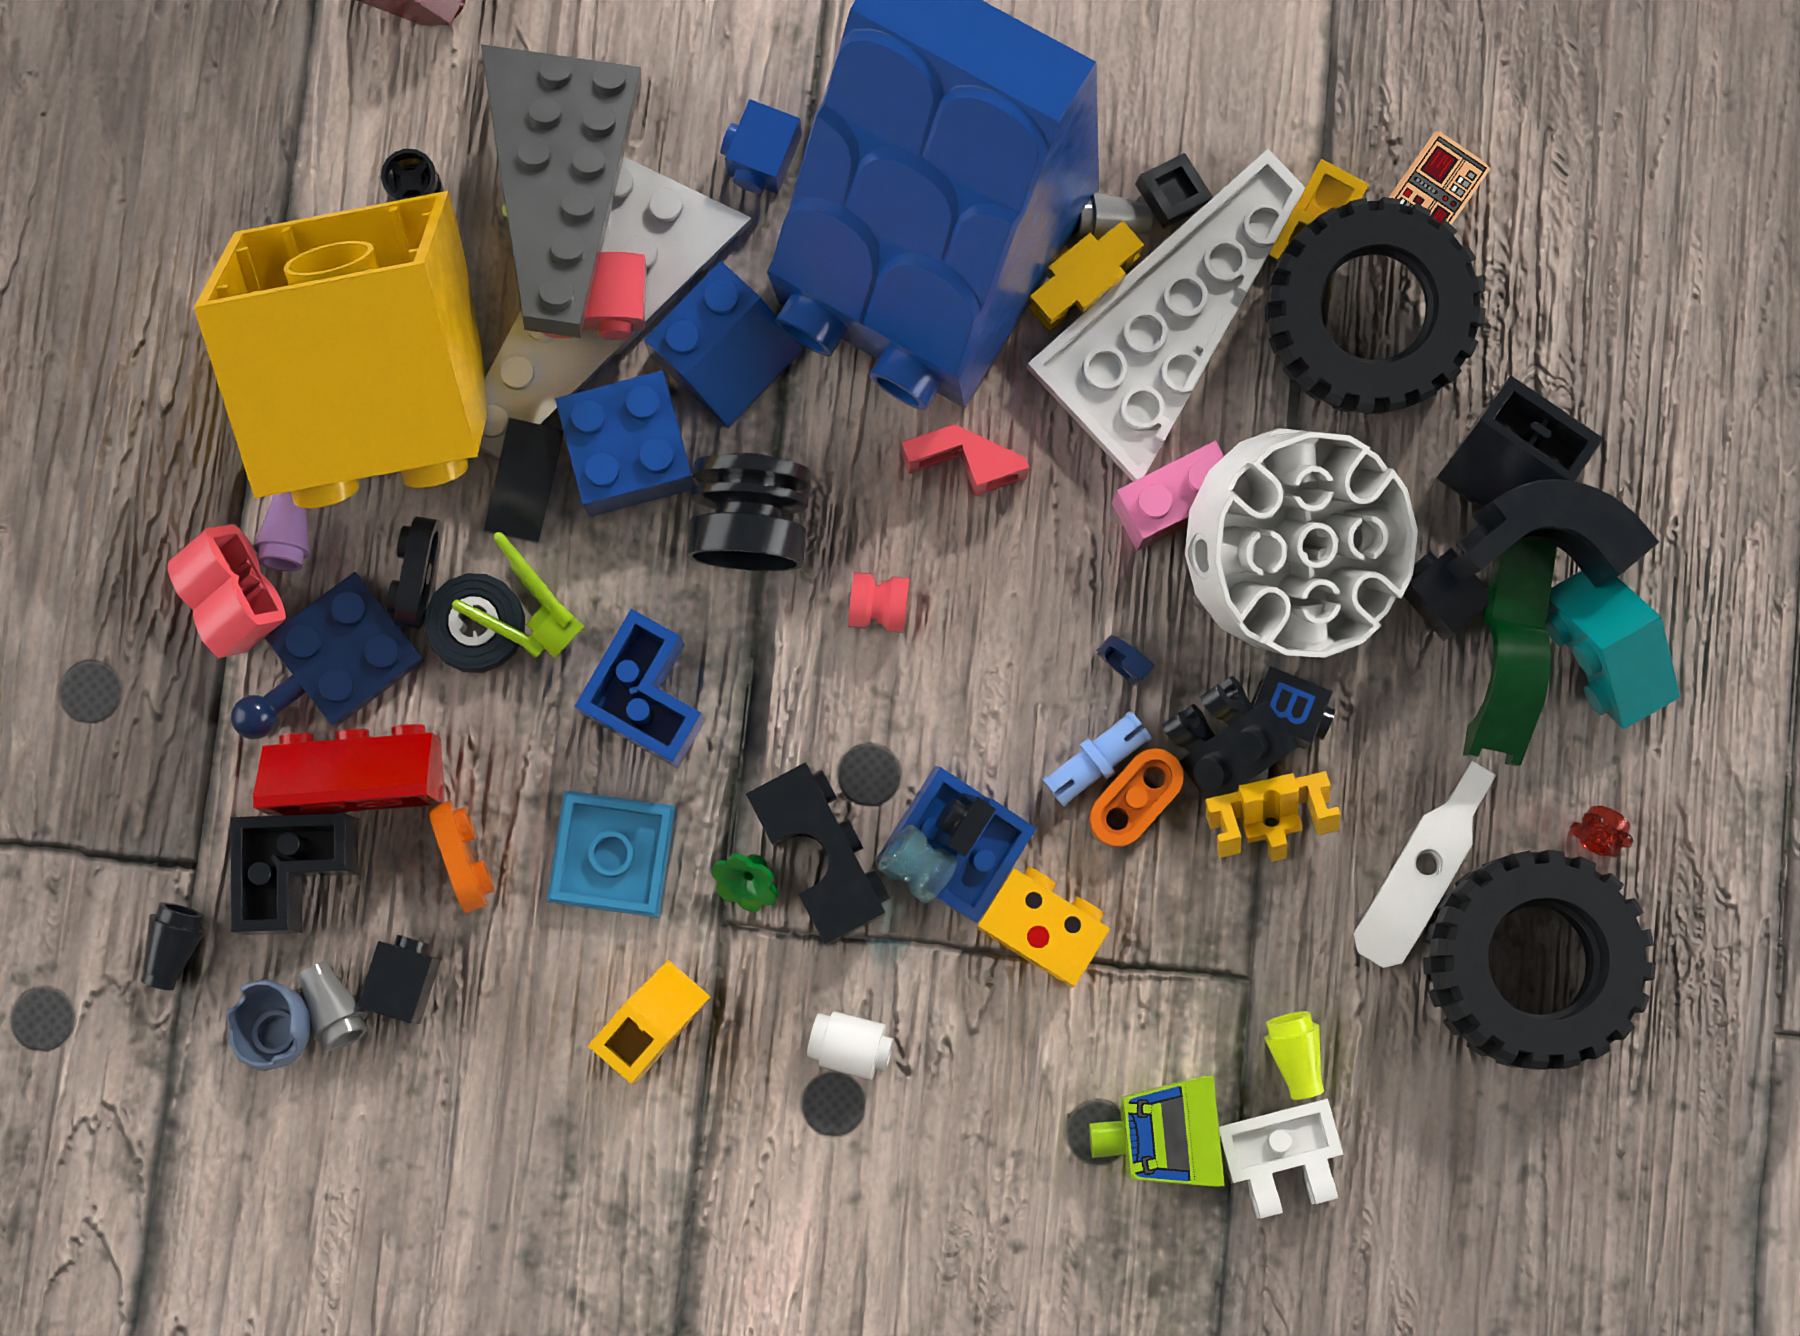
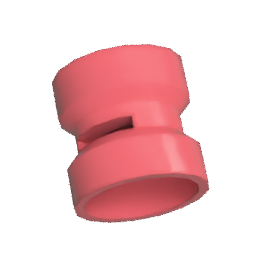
M854 572L848 627L865 629L871 624V620L874 619L877 620L876 625H882L888 632L903 633L910 578L893 576L888 581L881 580V585H876V579L871 573Z

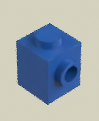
M749 99L739 125L734 123L729 125L720 150V154L726 156L727 173L733 177V182L737 186L753 193L762 194L764 189L778 194L802 137L801 120L796 116Z

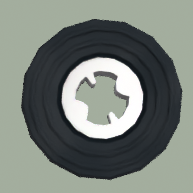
M466 573L448 580L434 592L425 612L424 630L431 649L445 664L462 672L484 673L502 666L517 652L520 645L489 628L482 635H479L476 631H473V637L463 635L467 629V625L462 621L464 615L452 608V602L457 599L474 608L486 611L487 614L525 633V614L518 596L505 582L488 574Z

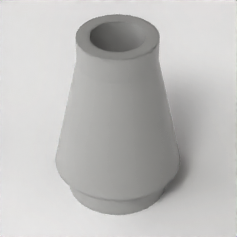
M1096 192L1081 212L1080 224L1075 228L1072 237L1073 239H1083L1091 232L1098 241L1122 220L1135 235L1149 234L1153 225V212L1146 202H1138Z
M328 962L314 964L297 976L310 1012L315 1041H322L326 1050L331 1051L347 1046L367 1032L368 1028L364 1022L367 1013L364 1009L357 1007L358 1002L333 973Z

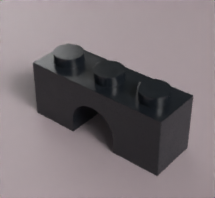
M805 762L746 793L774 848L796 837L814 839L825 848L829 859L825 876L819 883L798 895L826 947L885 916L881 903L890 899L876 870L872 869L864 873L855 853L864 848L850 821L847 819L838 824L828 804L837 800V797L822 769L812 774Z

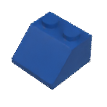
M722 261L644 339L649 356L727 428L803 352L802 346L776 325L775 319L777 316L764 300Z

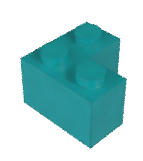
M1580 571L1551 587L1545 628L1556 645L1559 647L1566 645L1574 652L1575 658L1586 673L1589 683L1584 686L1585 696L1596 713L1599 715L1607 713L1624 730L1681 697L1662 617L1624 582L1616 577L1595 588L1583 571Z

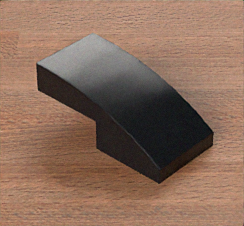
M509 417L497 474L493 483L484 532L493 534L501 532L506 537L533 543L539 542L564 433L562 429Z

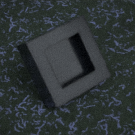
M1186 153L1140 174L1135 183L1163 229L1198 212L1213 198Z
M962 793L958 800L953 798L941 811L936 822V827L939 828V831L933 841L952 853L966 857L996 808L977 796Z

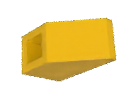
M667 960L623 1004L590 1042L588 1047L630 1084H636L708 1002L711 996L670 960Z

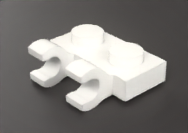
M1328 1099L1219 1127L1221 1150L1230 1183L1248 1181L1250 1197L1257 1219L1283 1213L1272 1173L1301 1165L1311 1204L1338 1199L1327 1159L1344 1154Z

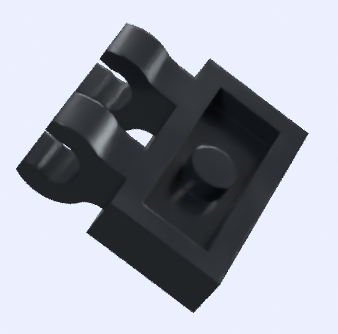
M1233 676L1221 684L1215 685L1200 696L1207 711L1228 725L1217 735L1213 733L1204 714L1195 704L1177 713L1162 724L1168 738L1177 746L1189 751L1190 754L1179 762L1205 800L1233 793L1239 788V785L1246 784L1299 747L1267 700L1253 707L1243 687Z

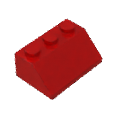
M420 724L391 727L392 736L370 737L369 729L335 731V740L315 742L311 733L280 735L279 744L262 746L253 792V808L272 816L425 807L444 803L441 738L434 733H426L425 725Z

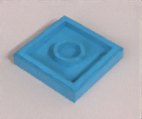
M564 790L547 902L660 918L676 807Z

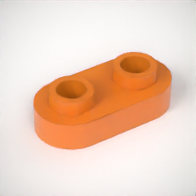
M1158 748L1147 749L1139 753L1091 807L1089 826L1094 837L1102 844L1114 848L1125 847L1136 841L1181 790L1184 774L1178 759L1170 752ZM1148 769L1159 770L1164 779L1162 786L1156 789L1148 787L1143 779L1144 772ZM1120 810L1125 814L1127 823L1123 829L1114 830L1109 827L1106 821L1109 811Z
M451 800L428 808L431 825L462 910L467 914L488 906L486 894L495 891L485 861L475 862L468 841L476 839V833L467 809L463 807L456 810Z

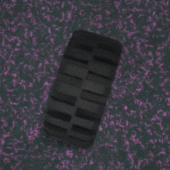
M1382 197L1379 201H1367L1366 198L1349 201L1344 206L1329 209L1305 226L1286 246L1278 258V264L1270 276L1267 287L1269 294L1268 302L1265 305V323L1268 322L1271 337L1268 339L1273 353L1278 354L1284 365L1283 371L1291 381L1296 380L1305 389L1304 393L1316 401L1322 400L1333 405L1332 408L1344 412L1352 411L1364 414H1381L1405 409L1436 395L1438 390L1450 384L1462 372L1460 367L1467 358L1472 357L1479 342L1475 339L1478 327L1484 325L1486 308L1480 307V294L1485 292L1482 275L1476 276L1471 262L1476 260V257L1469 245L1462 247L1454 236L1458 231L1446 220L1440 223L1430 216V209L1417 203L1410 207L1400 204V199ZM1366 255H1381L1401 262L1414 274L1425 298V318L1415 340L1399 354L1380 360L1358 358L1341 349L1328 334L1321 312L1323 292L1333 273L1344 263Z
M1529 850L1514 853L1482 864V867L1465 874L1455 883L1456 888L1451 894L1444 895L1435 909L1439 915L1434 924L1428 925L1424 940L1430 943L1429 957L1423 958L1424 975L1431 974L1434 989L1428 991L1433 1006H1441L1447 1018L1443 1023L1453 1035H1461L1468 1041L1466 1047L1480 1056H1489L1496 1059L1498 1064L1538 1070L1565 1069L1580 1066V1062L1584 1060L1597 1059L1611 1051L1610 1044L1614 1040H1624L1635 1028L1630 1021L1635 1013H1644L1650 996L1643 993L1645 981L1655 980L1656 963L1646 961L1645 947L1655 945L1651 929L1641 930L1636 917L1644 912L1635 898L1625 899L1619 892L1624 885L1612 873L1600 874L1595 870L1596 863L1584 857L1569 858L1565 857L1563 851L1544 850L1541 852H1530ZM1544 907L1556 911L1574 927L1584 948L1586 960L1585 975L1578 994L1569 1005L1550 1014L1526 1013L1511 1006L1496 988L1490 973L1488 955L1492 935L1501 920L1521 908Z

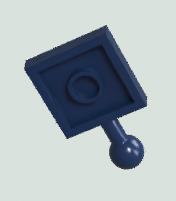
M353 572L265 637L266 641L293 675L264 696L248 695L240 699L232 709L231 722L236 732L247 739L263 738L274 729L277 714L307 693L335 729L422 664L424 660L359 575Z

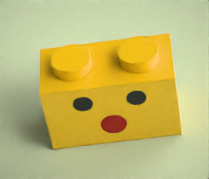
M1030 866L1027 867L1024 873L1013 868L976 929L1070 988L1075 987L1111 929L1100 922L1105 913L1078 896L1074 898L1072 903H1069L1052 891L1057 883Z

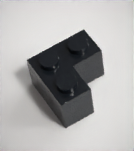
M346 813L230 817L231 932L243 935L302 933V877L358 875V819Z

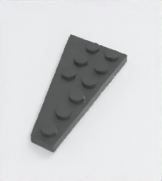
M481 44L524 330L581 338L641 86V67Z

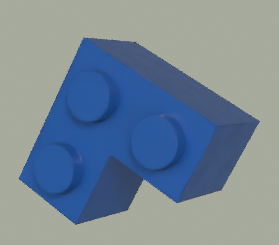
M630 609L574 707L581 715L677 769L706 721L701 712L660 690L685 647L681 636L639 612Z

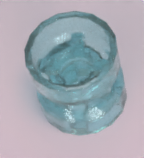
M909 825L887 847L880 859L878 870L894 881L901 879L904 882H908L909 893L922 903H928L942 891L951 879L958 860L944 848L932 849V846L927 842V835L914 825Z

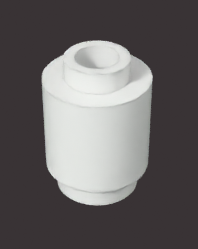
M833 1011L831 1016L818 1013L811 1031L807 1057L819 1060L820 1067L872 1080L876 1069L886 1072L893 1049L894 1038L885 1036L886 1024Z

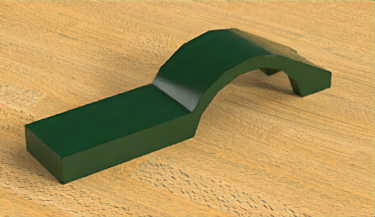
M1532 539L1516 541L1492 562L1488 588L1490 591L1488 604L1485 608L1484 621L1490 626L1493 637V664L1484 701L1476 717L1467 725L1463 756L1479 757L1481 749L1506 753L1505 764L1520 766L1522 764L1544 706L1550 680L1551 648L1549 634L1545 629L1557 552V546Z

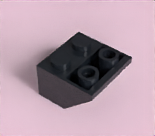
M1511 375L1495 392L1436 479L1478 508H1482L1502 494L1530 482L1556 479L1576 481L1604 438Z

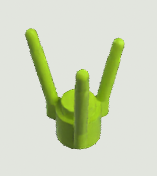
M496 532L493 539L511 562V570L542 606L525 624L533 633L529 636L458 599L452 602V608L469 617V619L523 646L535 658L544 649L556 658L585 626L559 603L504 534Z

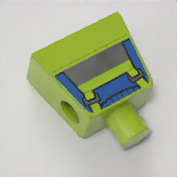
M1214 1075L1196 1076L1119 1097L1121 1121L1089 1123L1092 1158L1124 1155L1126 1175L1130 1179L1214 1187L1225 1186Z

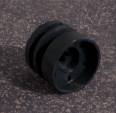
M732 453L697 458L693 465V478L704 484L693 487L691 499L697 504L715 509V513H706L690 518L686 557L692 561L709 566L747 571H789L801 568L804 565L806 528L799 523L782 518V515L805 511L808 507L809 498L796 491L804 490L810 485L811 471L806 466L792 461L755 453Z

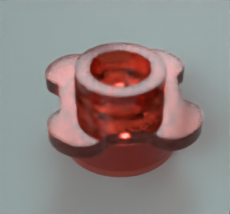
M1597 805L1590 807L1584 813L1582 822H1573L1570 827V832L1580 839V843L1584 848L1600 856L1618 857L1622 847L1630 848L1634 842L1629 834L1631 828L1629 821L1619 812L1605 806Z

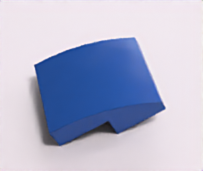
M934 766L876 860L958 913L978 923L1037 828L994 799L985 797L942 767ZM962 793L977 796L996 808L966 857L952 853L933 841L939 831V828L936 827V822L941 811L953 798L958 800Z

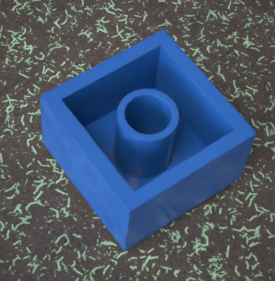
M663 370L555 398L582 504L589 517L690 491L695 486Z

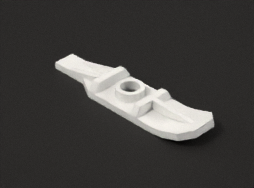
M1471 761L1447 802L1421 817L1372 904L1353 932L1359 954L1383 968L1403 963L1473 845V815L1496 777L1494 773ZM1421 854H1429L1436 861V869L1431 875H1424L1417 869L1416 861Z

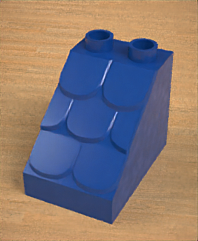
M855 0L848 14L823 101L814 116L790 207L782 224L772 262L767 270L778 303L783 305L775 319L776 325L801 345L823 356L831 357L843 339L875 357L878 361L869 374L870 378L888 394L913 408L926 410L936 393L965 408L1029 305L1030 295L1040 287L1047 275L1048 266L1056 261L1079 224L1081 212L1092 199L1093 194L1099 191L1097 62L983 0Z

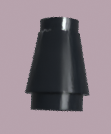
M159 903L156 914L149 915L141 982L157 989L174 990L177 980H179L205 932L201 927L204 917L202 913L174 903Z

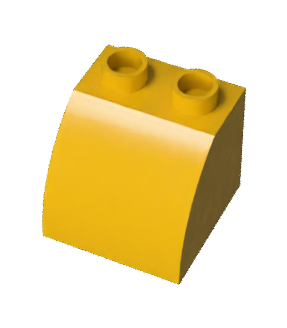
M449 191L233 233L200 294L194 310L254 499L291 492L293 502L297 507L320 508L336 504L351 497L358 491L360 487L358 479L400 471L403 483L406 486L425 488L447 483L464 474L469 467L467 459L478 456L488 409L475 306Z

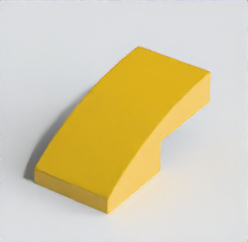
M1321 159L1268 255L1279 261L1278 258L1286 246L1305 226L1333 207L1336 209L1346 205L1349 201L1361 199L1369 184Z

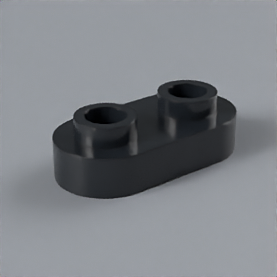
M416 516L411 526L403 525L397 545V557L404 559L400 580H392L387 596V612L395 613L396 625L420 629L424 623L440 546L441 524L437 519Z

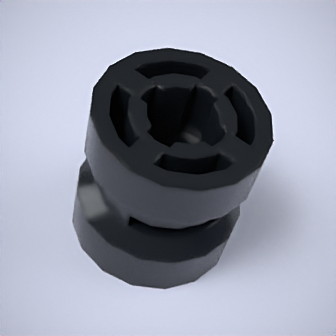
M417 149L396 151L386 159L382 166L381 181L391 202L444 192L441 178L436 172L433 162L426 154ZM418 191V193H415V194H409V193H408V192Z

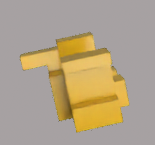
M1122 220L1098 241L1090 232L1071 249H1068L1065 245L1056 261L1048 266L1047 277L1050 280L1030 295L1029 300L1032 304L1028 309L1050 333L1066 320L1067 311L1071 306L1075 304L1084 313L1102 295L1124 280L1126 276L1124 271L1141 258L1139 252L1143 250L1144 244Z
M1326 771L1295 778L1294 773L1239 785L1238 792L1207 798L1206 818L1209 828L1211 830L1221 827L1223 832L1217 835V853L1219 858L1241 853V834L1236 819L1240 818L1247 843L1266 839L1268 843L1267 854L1271 862L1287 859L1286 834L1302 831V823L1298 814V807L1301 803H1307L1317 835L1339 831L1341 815L1339 808L1327 809L1325 804L1330 802L1331 788ZM1267 818H1275L1279 823L1276 826L1269 827L1263 821Z

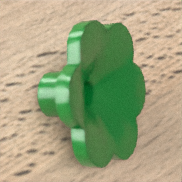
M732 854L727 861H717L711 869L712 877L718 882L716 887L718 894L724 900L737 902L746 911L757 912L762 905H773L778 898L779 892L772 884L773 874L767 868L766 861L759 855L750 854L746 857L741 854Z

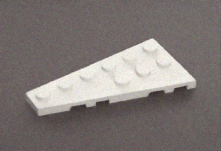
M1269 149L1262 153L1129 272L1124 280L1101 297L1027 365L1029 372L1133 482L1147 474L1268 257L1292 210L1305 190L1303 184Z
M623 157L601 252H629L645 255L647 266L646 328L677 298V294L701 270L704 272L718 258L717 255L736 236L740 237L752 225V218ZM520 311L485 378L488 415L479 449L500 459L509 417L546 426L558 411L555 398L574 394L578 390L582 391L595 378V374L614 355L618 356L642 331L632 332L631 338L623 340L600 337L598 330L591 329L582 330L581 338H552L545 336L542 332L524 330L522 312Z

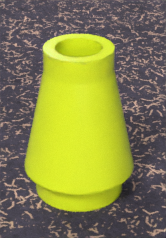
M1308 1011L1294 1012L1267 1021L1266 1025L1269 1034L1264 1039L1289 1088L1291 1099L1301 1100L1322 1094L1324 1087L1321 1077L1319 1024L1313 1023L1311 1013Z

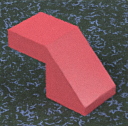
M956 424L902 442L901 454L909 474L960 456L975 496L1027 479L1029 465L1026 457Z

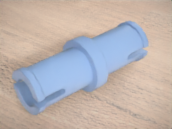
M1127 712L1126 716L1091 742L1087 738L1079 745L1082 749L1048 777L1045 776L1042 779L1063 807L1067 806L1068 802L1103 776L1106 780L1115 773L1113 770L1114 766L1146 741L1149 742L1152 739L1146 728L1140 726L1142 723L1133 712Z

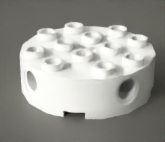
M1277 428L1239 442L1208 471L1189 510L1185 557L1196 597L1221 629L1260 649L1288 656L1326 658L1364 643L1382 626L1378 622L1389 612L1395 598H1402L1413 576L1418 529L1408 489L1395 470L1387 468L1378 454L1369 450V446L1350 435Z

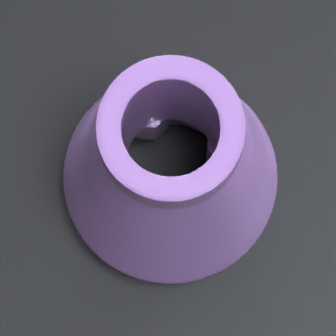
M291 492L273 495L254 544V549L258 552L259 564L272 570L298 571L302 569L303 559L310 556L306 508H300L294 504Z

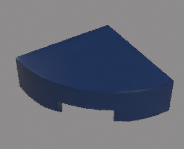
M1110 635L1096 650L1098 651L1097 655L1133 687L1135 685L1138 687L1155 667L1138 650L1113 635Z

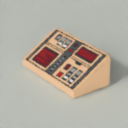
M1435 131L1388 198L1400 199V204L1410 207L1417 203L1430 209V216L1441 223L1446 220L1452 225L1490 168L1480 158L1440 131Z

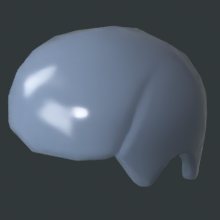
M260 980L242 985L240 987L242 997L234 1007L226 1012L230 1028L229 1044L237 1059L260 1071H268L291 1064L300 1056L310 1039V1012L305 1001L297 992L271 980Z

